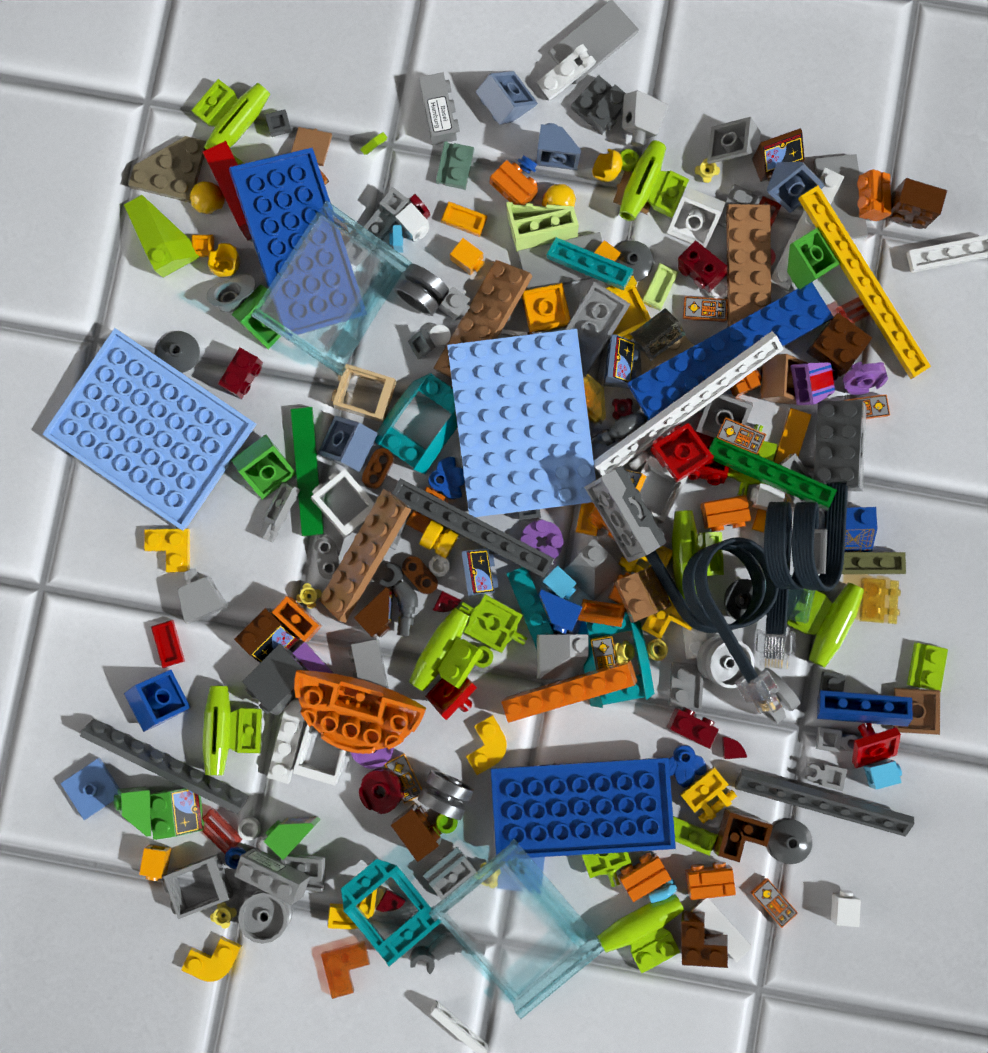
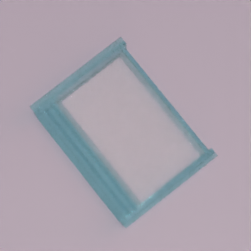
M326 200L251 316L342 376L346 370L344 366L401 274L406 271L412 262Z
M514 839L510 842V845L436 906L431 907L429 915L434 921L441 920L510 999L515 1013L522 1019L602 953L604 948L593 930Z

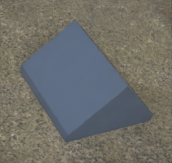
M777 162L767 187V192L791 213L801 205L798 200L801 195L817 185L820 189L825 187V185L803 162Z

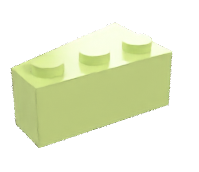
M506 202L507 218L516 252L553 243L556 237L562 240L578 237L579 224L574 206L546 205L544 207L533 206L531 203L514 205L513 202Z

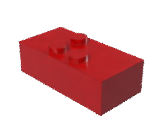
M224 141L203 151V154L240 230L247 241H249L252 237L229 172V168L237 166L238 163L227 142Z

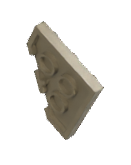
M185 136L135 164L128 184L129 187L191 203L190 193L197 184L204 159L203 151H205L204 145L206 141Z

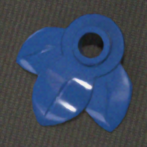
M446 457L437 464L436 471H433L428 478L429 486L434 491L442 492L449 499L462 497L459 487L465 484L463 468L456 467L455 457ZM436 477L442 478L443 483L439 484L436 481Z
M689 745L678 746L674 750L673 756L669 758L670 776L675 775L678 784L683 788L688 787L693 782L695 775H704L707 772L704 759L701 756L695 755V751ZM683 754H688L687 758L681 759Z

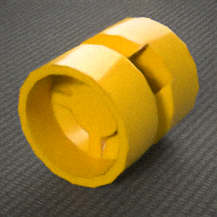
M432 520L426 528L419 545L428 550L435 549L436 554L446 559L454 547L459 534L450 529L443 530V525Z

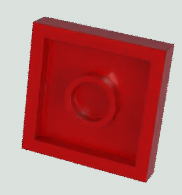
M468 677L460 689L442 678L425 697L438 713L447 720L458 708L462 712H467L468 709L464 704L469 708L472 707V701L468 697L477 687Z
M864 723L859 725L858 730L863 738L854 741L852 763L855 768L897 756L901 737L898 728L895 727L875 733L871 723H866L867 727Z

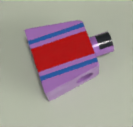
M830 362L791 365L797 405H814L834 393V382L837 380L838 374L832 369Z

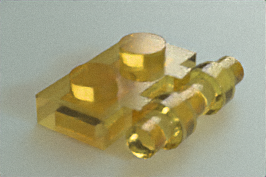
M862 578L861 588L864 589V593L860 603L859 621L884 623V615H888V624H897V616H900L898 596H901L899 581L890 580L889 589L886 588L885 579ZM885 595L889 596V608H885Z

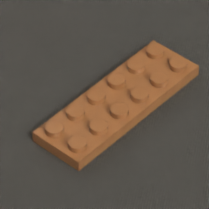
M728 204L726 206L727 327L771 304L770 205Z
M495 260L470 303V308L462 317L447 345L497 339L532 279L531 273ZM446 345L434 369L451 378L448 346Z
M385 489L382 490L372 510L367 515L365 522L358 534H356L354 541L345 553L343 560L319 599L339 621L344 623L348 620L412 510Z

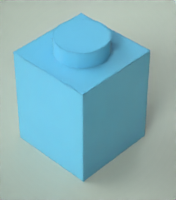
M558 565L542 582L560 598L566 597L568 599L576 591L574 586L577 583Z
M886 759L864 766L869 787L877 790L902 783L900 778L902 776L901 768L894 760Z

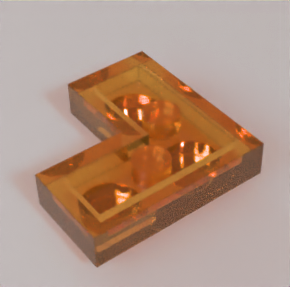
M365 940L321 953L332 999L354 993L350 970L370 965Z

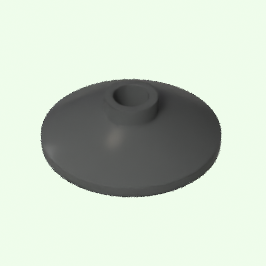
M626 241L617 246L616 249L621 254L615 262L632 268V276H634L636 282L646 278L653 267V255L650 249L639 241ZM635 256L637 261L632 262L629 257Z
M175 331L167 334L160 341L157 356L181 373L191 370L197 364L200 357V347L192 335L182 331ZM179 347V353L174 354V348Z
M750 579L734 581L725 592L724 606L727 613L734 620L739 619L750 604L753 592ZM740 597L744 598L743 605L739 602Z
M786 819L773 826L768 846L772 855L780 862L797 864L806 859L810 854L812 836L808 828L801 822ZM791 839H794L796 841V844L793 847L789 846V841Z

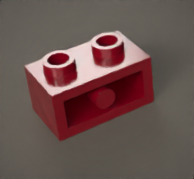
M696 240L678 257L679 271L684 276L691 277L697 287L705 289L709 293L727 276V265Z
M239 347L218 385L227 392L242 399L249 392L254 378L260 373L263 362L257 356Z
M683 707L682 710L675 708L666 728L710 749L719 731L718 728L714 727L715 722L706 717H703L702 720L694 717L695 712Z

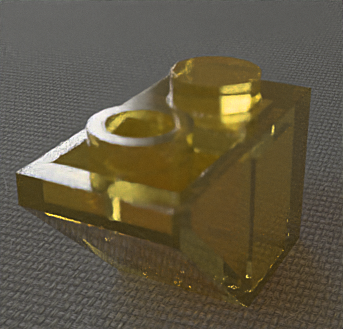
M587 374L583 381L588 418L594 423L602 424L606 419L604 387Z

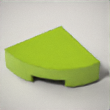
M382 132L360 150L364 155H367L377 146L384 143L388 137Z

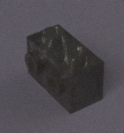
M666 308L631 334L638 348L650 361L686 335L679 321Z

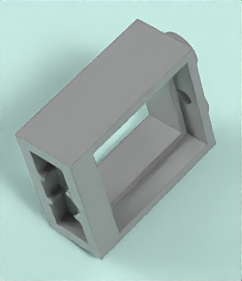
M219 853L171 871L163 876L164 890L170 895L172 900L170 902L173 914L177 915L178 919L225 902L233 896ZM207 865L217 896L187 907L177 876Z

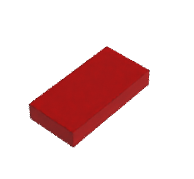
M174 620L151 626L162 668L185 662Z

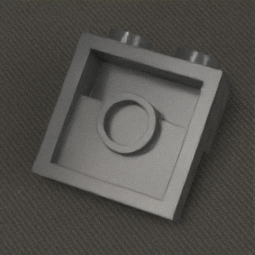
M598 75L571 104V109L602 135L606 130L610 131L615 126L616 119L620 114L623 116L624 94L626 93L617 85L611 86Z

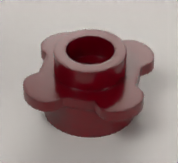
M630 398L614 399L612 401V406H614L613 418L618 420L633 414L631 411L633 401Z

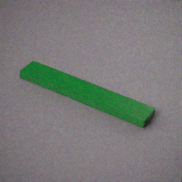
M313 408L291 409L297 487L300 489L298 498L301 532L303 537L324 535L323 513L311 499V496L314 495L312 491L320 485Z
M716 436L708 449L714 456L713 461L806 502H817L818 507L828 511L837 490L718 439Z

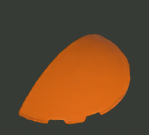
M297 670L295 674V697L299 699L302 708L301 715L308 726H313L321 734V739L348 752L370 754L374 753L375 750L384 748L389 750L404 741V738L417 729L426 711V707L407 696L365 680L318 671Z

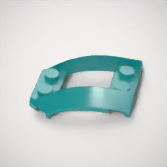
M432 373L413 381L377 430L378 434L375 442L412 466L413 470L426 474L433 461L458 428L453 387ZM418 392H421L452 414L427 449L394 427Z
M627 611L625 612L621 627L582 621L579 632L576 634L588 635V658L583 666L584 673L596 670L590 638L626 631L632 632L640 674L636 675L637 682L635 686L591 698L590 706L603 708V705L645 697L647 700L655 694L641 623L639 621L631 623Z
M380 859L374 860L341 888L343 911L356 924L389 967L442 922L400 868ZM392 877L418 909V912L389 937L384 939L357 905L387 879Z

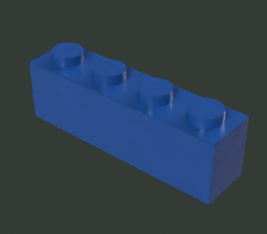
M820 690L817 697V719L908 727L913 720L912 698Z

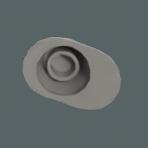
M250 275L236 276L212 286L207 292V300L210 304L218 306L220 311L234 312L246 300V297L254 291L256 281Z

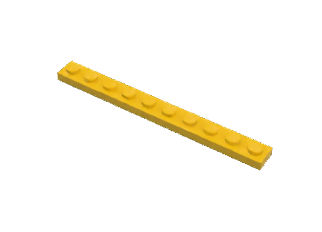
M817 185L801 195L798 200L815 227H818L839 260V266L909 378H915L930 368L931 365L820 187Z

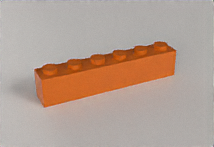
M631 660L508 696L501 703L509 723L635 686L637 678Z

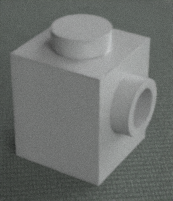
M452 287L438 309L456 320L460 315L464 317L470 308L467 305L470 298Z

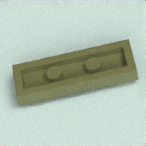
M844 552L842 574H906V552Z

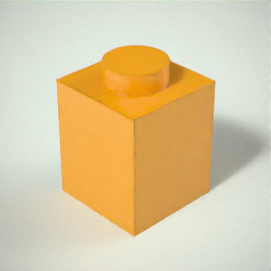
M464 238L461 239L450 253L451 261L470 276L474 271L478 272L484 264L483 252Z
M152 844L146 846L143 851L139 875L146 876L145 879L151 881H158L159 878H163L168 871L172 848Z

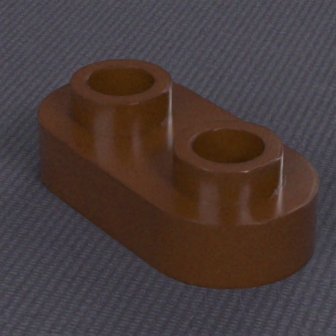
M379 448L370 458L362 474L363 484L367 488L378 489L383 485L394 463V457L388 449ZM382 456L387 457L386 463L383 464L379 462V459ZM372 475L377 476V481L374 483L370 482Z
M410 556L403 561V573L421 593L431 594L435 592L438 587V580L418 557ZM415 563L417 566L416 570L410 571L409 565ZM425 579H429L431 581V585L429 587L423 586V581Z

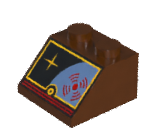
M801 128L759 144L752 157V161L760 182L767 179L770 181L777 162H804L803 133Z
M386 587L354 617L371 637H383L391 629L389 625L392 623V590Z
M265 608L234 640L251 657L261 663L279 644L291 649L300 638L280 621L270 608Z

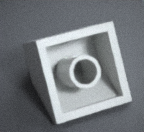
M686 186L667 233L690 243L696 240L706 248L722 214L725 202Z

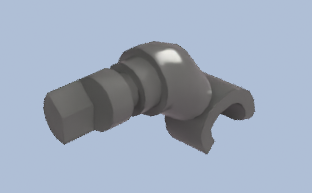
M640 408L636 413L616 420L615 424L610 427L611 430L606 429L592 437L591 440L595 444L604 441L609 446L615 442V439L626 438L648 422V419Z
M385 563L386 568L393 570L394 578L390 582L382 579L379 583L383 586L394 588L392 592L398 600L399 612H402L398 619L397 635L409 636L410 625L414 626L412 614H415V607H418L417 593L405 581L402 582L403 571L401 567L397 564Z
M455 932L443 933L429 948L418 946L413 949L410 954V968L415 967L418 961L426 960L428 961L426 963L427 972L431 974L435 967V959L439 961L448 955H454L455 952L461 953L462 950L466 954L485 955L486 944L475 943V937L467 936L466 939H463V936H459Z

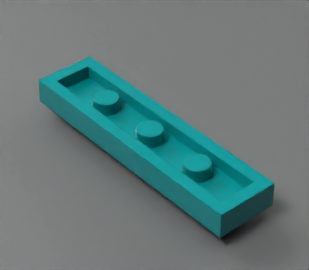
M557 237L546 254L547 259L623 291L633 274V269Z
M522 567L506 575L537 650V635H554L530 573Z

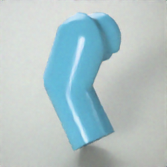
M673 879L663 884L664 888L648 893L651 904L665 900L677 891V885L674 884Z

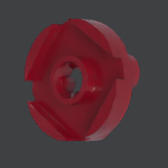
M389 768L374 769L361 780L362 783L359 788L360 800L368 810L378 812L377 814L391 812L404 797L400 779ZM378 786L385 789V796L377 793Z

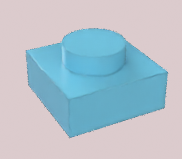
M393 225V233H389L390 246L394 247L395 253H403L402 225Z

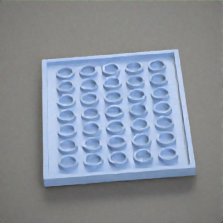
M114 328L42 435L183 531L194 518L257 424Z
M577 329L447 345L469 514L474 517L593 502L584 488L595 481L596 477Z

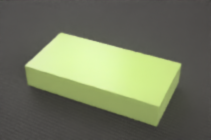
M659 263L642 299L643 303L661 311L679 272Z

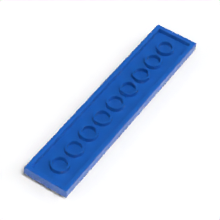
M811 282L802 289L794 290L629 381L627 385L649 421L771 331L775 333L783 347L832 320L834 317L813 282Z

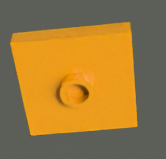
M562 283L525 290L521 298L529 332L537 333L568 325L571 318Z

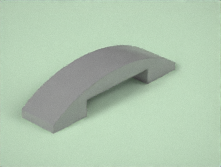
M394 187L382 199L378 210L355 238L352 237L345 245L349 260L355 267L361 264L380 244L397 222L395 216L406 208L409 203V199Z

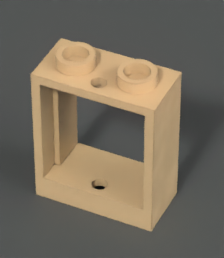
M346 364L345 368L341 369L338 375V381H340L338 389H334L331 401H333V406L336 409L383 423L397 384L396 380ZM352 375L384 385L375 413L343 403Z

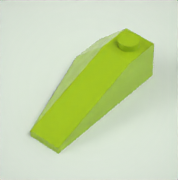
M143 195L124 204L152 267L161 277L164 278L200 258L192 247L191 240Z

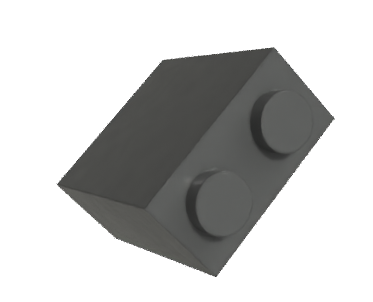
M279 644L242 682L247 687L245 691L252 698H257L261 702L259 706L265 713L279 715L296 698L294 689L296 671L309 670L288 647Z

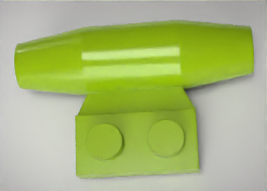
M217 79L191 110L208 126L215 127L204 145V149L207 150L224 141L231 148L256 120L270 93L261 84L256 83L241 97L237 98L236 93L220 79Z
M657 140L650 142L637 161L628 181L619 211L620 217L627 221H634L647 201L653 207V210L670 218L675 214L689 179L671 170L661 171L666 146L662 142Z
M693 510L675 511L672 531L673 574L676 586L684 599L682 578L686 564L699 550L722 541V532L697 533ZM718 550L712 557L708 566L707 576L724 575L723 550Z
M848 582L833 603L827 595L817 590L804 589L787 625L804 634L816 635L809 657L811 662L825 668L839 650L857 616L864 589Z
M454 608L437 627L418 658L409 680L410 684L424 691L440 673L441 678L453 686L461 688L483 652L465 639H461L469 619L468 615Z
M210 686L204 711L202 744L205 775H224L229 749L237 753H261L263 710L239 708L231 712L228 686Z
M674 894L665 900L652 904L650 902L618 919L597 937L605 953L630 945V952L642 974L681 953L672 934L664 926L682 913L684 908L677 895Z

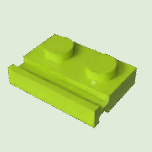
M914 642L907 685L928 690H940L941 692L948 649Z

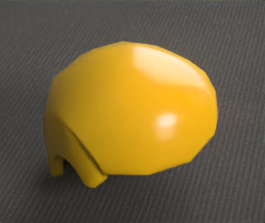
M607 149L609 152L607 154L600 153L592 169L594 178L610 182L621 172L623 165L621 154L613 149Z
M202 181L196 184L190 193L191 205L199 213L212 214L215 210L222 209L225 197L220 187L212 182Z
M566 184L552 185L542 197V206L544 207L546 205L575 207L576 197L574 191Z
M220 243L217 250L210 251L207 264L213 274L218 277H228L238 271L240 257L235 246L230 243Z

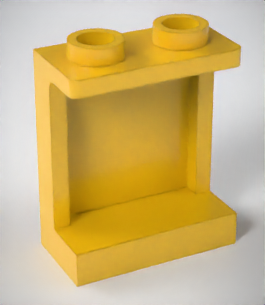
M631 276L624 291L614 286L606 288L631 304L613 332L614 335L628 340H632V336L638 333L644 335L650 332L655 323L654 318L650 317L636 289L637 282L634 276Z

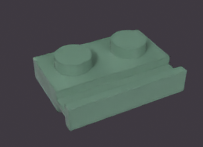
M445 141L436 184L440 183L445 184V186L466 190L474 147L456 143L450 144Z

